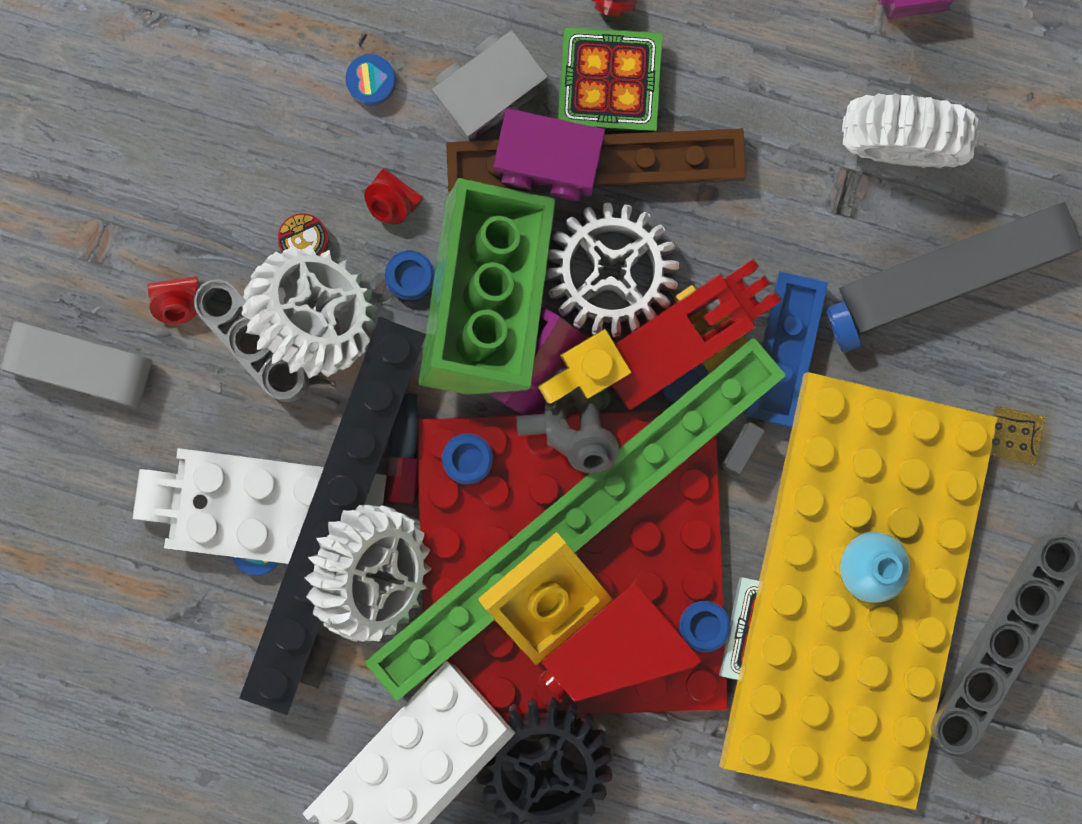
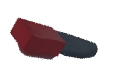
M404 394L391 430V457H387L385 475L387 476L383 502L413 504L414 496L419 490L418 459H413L416 453L418 436L417 394Z

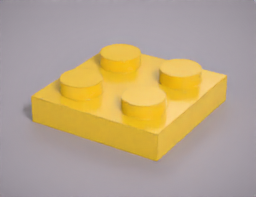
M557 532L478 598L488 613L535 665L541 662L613 600Z

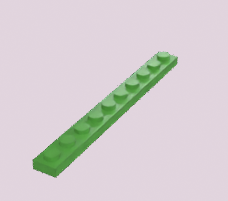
M754 337L622 446L619 449L618 460L611 468L604 472L590 473L367 659L364 662L397 702L495 620L479 602L478 598L557 532L575 553L786 376L785 373Z

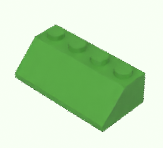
M461 178L457 179L445 201L418 385L467 395L521 391L530 388L554 213V198Z

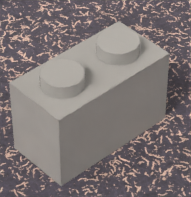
M512 30L502 37L498 33L489 36L476 47V57L464 66H461L459 62L452 64L435 79L438 85L432 89L434 99L466 141H476L503 121L506 108L517 110L548 87V76Z

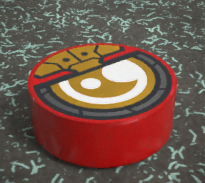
M299 213L290 216L282 223L278 232V244L282 253L291 246L301 252L302 249L311 245L317 256H320L321 253L327 250L329 243L327 230L323 223L315 216Z

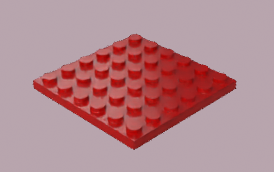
M664 411L600 413L601 427L614 435L620 449ZM580 414L569 415L567 424L571 430L579 431L581 429ZM517 416L418 419L417 448L420 531L424 532L422 543L430 549L429 554L423 561L432 568L423 575L422 582L428 588L422 590L423 613L590 474L576 470L570 464L568 457L552 446H549L547 434L518 436ZM466 433L483 438L488 443L493 455V464L489 474L480 482L469 485L458 483L450 478L442 463V454L447 443L455 436ZM716 435L575 552L577 557L612 599L635 582L679 635L680 617L691 604L699 601H709L723 608ZM496 620L492 621L446 660L454 664L501 717H510L509 707L512 704L520 707L523 713L528 712V701L532 697L538 701L539 709H548V701L552 697L558 700V711L564 712L568 705L574 703L577 706V715L728 709L726 677L719 676L725 643L720 648L710 652H700L692 649L702 660L694 668L576 702L568 694L559 699L540 677L547 670L541 662L535 665ZM443 663L425 678V683Z

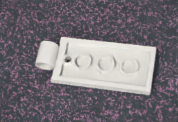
M178 448L176 457L180 459L178 474L139 469L132 519L171 524L169 539L165 538L164 548L288 564L324 467ZM375 474L364 506L375 505L380 507L383 505L387 475ZM198 495H204L208 500L207 506L203 509H197L193 505V500Z
M445 661L303 812V815L308 821L318 822L319 824H430L511 739L515 732L454 664Z

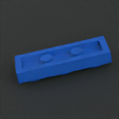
M781 271L777 274L773 293L777 292L782 301L769 310L762 347L786 376L748 407L746 418L792 428L803 374L809 372L828 282Z

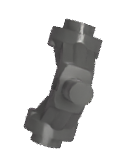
M578 386L551 404L545 402V414L517 416L518 436L547 434L548 445L568 457L570 464L576 470L584 473L606 471L616 463L619 455V445L616 438L610 431L601 427L600 411L608 407L613 398V386H608L588 399L585 398ZM574 412L580 414L581 429L579 431L571 430L567 424L569 415Z

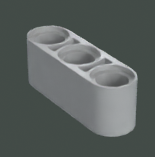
M220 279L209 280L202 284L196 291L194 298L195 310L199 317L267 394L283 403H291L301 399L307 392L310 383L303 367H300L297 371L298 380L294 388L287 392H279L273 386V375L277 369L288 366V362L281 360L272 364L273 353L268 348L261 349L259 352L250 355L242 352L240 341L243 334L247 331V324L250 319L241 315L246 300L240 292L227 281ZM220 292L229 293L232 298V306L228 313L220 317L211 316L208 312V303L211 297Z
M14 321L0 370L139 408L153 360Z

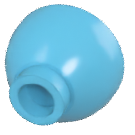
M868 532L856 537L848 544L841 558L840 571L842 580L851 594L865 602L880 603L888 601L902 592L910 577L911 563L905 547L897 539L881 532Z

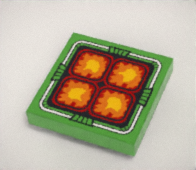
M564 27L558 119L605 129V131L656 132L663 33Z

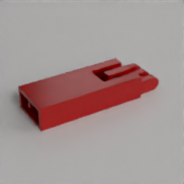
M754 258L726 277L719 273L615 343L631 373L613 383L612 386L629 411L755 328L756 323L754 319L782 301L777 292L767 295L761 302H758L754 296L771 284L765 275L749 286L744 281V277L753 274L759 268ZM715 300H718L720 305L704 314L705 319L712 326L727 315L730 318L701 336L689 318Z

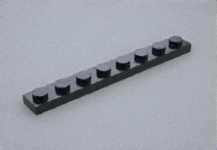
M381 317L378 318L239 699L288 715L322 622L313 614L315 605L306 598L314 587L305 579L307 575L314 571V564L308 557L316 556L320 550V545L316 538L329 535L328 522H341L343 510L356 511L358 505L364 506L425 340V333Z

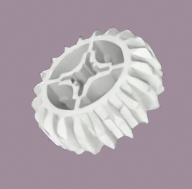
M880 93L875 96L865 95L850 101L847 107V113L843 118L842 133H844L843 145L851 153L858 154L861 158L873 159L874 161L922 168L936 167L941 169L944 166L954 168L958 165H964L973 159L974 149L978 145L979 130H977L978 118L970 109H966L960 104H951L948 100L940 101L932 99V97L924 98L896 93L894 95Z
M604 203L603 219L599 220L596 219L591 207L585 208L583 211L584 219L587 223L585 226L582 227L577 219L570 217L567 219L566 224L574 235L569 237L559 231L554 235V241L563 247L564 251L548 250L547 260L560 264V268L547 269L545 279L550 281L561 280L560 285L549 290L550 299H558L566 295L568 300L560 306L558 310L560 315H568L574 308L577 309L579 314L573 323V326L577 329L584 325L587 317L595 320L592 326V335L602 331L603 322L611 323V335L613 338H619L621 335L620 322L627 321L629 330L633 332L640 327L637 319L638 315L641 314L647 322L656 316V313L650 307L652 303L661 309L669 307L670 301L666 296L659 293L660 289L675 291L678 285L675 280L664 277V273L678 271L679 262L674 260L663 261L662 258L674 251V243L665 242L661 245L656 243L664 234L665 228L662 225H658L648 233L644 228L648 224L650 214L643 212L639 216L637 223L631 222L629 218L632 207L627 204L622 208L621 218H612L613 208L611 203ZM615 232L627 235L636 241L632 244L629 243L622 249L612 250L604 246L600 240L596 241L593 236L601 233ZM581 245L586 251L594 271L585 280V283L576 290L570 275V263L574 253ZM647 252L652 264L653 278L651 287L643 296L636 288L637 284L630 275V268L638 261L639 257ZM627 258L623 266L624 268H621L620 275L624 276L622 282L620 280L617 281L612 276L606 280L602 279L599 281V275L603 272L604 267L600 265L601 259L613 265L618 261L621 263ZM603 291H612L621 296L623 300L626 299L631 306L608 310L596 307L587 301Z
M311 245L302 249L301 252L291 246L284 250L282 254L275 252L273 255H270L261 266L255 269L251 275V281L244 290L243 298L246 300V303L243 305L241 315L250 319L247 324L246 333L260 336L257 342V350L268 348L273 353L272 364L284 360L288 362L290 374L303 367L308 378L317 375L320 371L329 377L331 374H335L338 369L344 371L352 366L357 357H361L367 350L368 343L376 327L372 320L375 318L377 307L368 303L371 299L372 290L360 288L359 286L362 273L351 275L346 270L347 260L337 264L331 260L330 250L317 256ZM283 287L286 297L283 299L284 305H281L279 301L278 289ZM337 317L340 323V336H337L334 326L337 324L335 321Z
M358 505L356 511L343 510L341 522H328L329 535L316 538L320 545L318 554L308 557L314 564V571L307 575L305 579L314 587L306 598L313 602L315 605L313 614L320 621L324 622L323 626L329 628V631L356 642L358 640L362 642L365 640L379 642L383 635H395L397 624H409L408 612L411 608H420L417 601L420 590L428 589L422 582L423 575L432 569L423 561L429 554L430 549L422 543L424 532L414 526V520L409 519L405 514L396 512L393 508L383 505L380 507L375 505Z

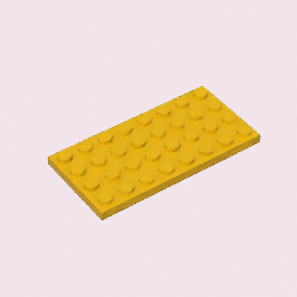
M811 372L803 374L719 767L916 810L931 740V724L938 707L990 459L992 440L995 435V424L998 417ZM868 532H881L897 539L905 547L911 563L910 577L902 592L896 597L880 603H870L858 599L846 588L841 577L840 563L844 550L853 539Z

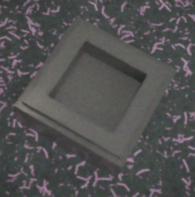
M750 422L748 424L745 423L722 461L721 469L736 477L741 475L765 430Z

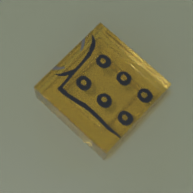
M995 406L992 416L997 418L989 452L990 457L1031 466L1036 465L1046 416Z

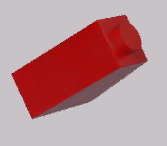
M633 582L541 661L547 670L540 677L559 699L568 694L576 702L691 669L702 660L639 586Z

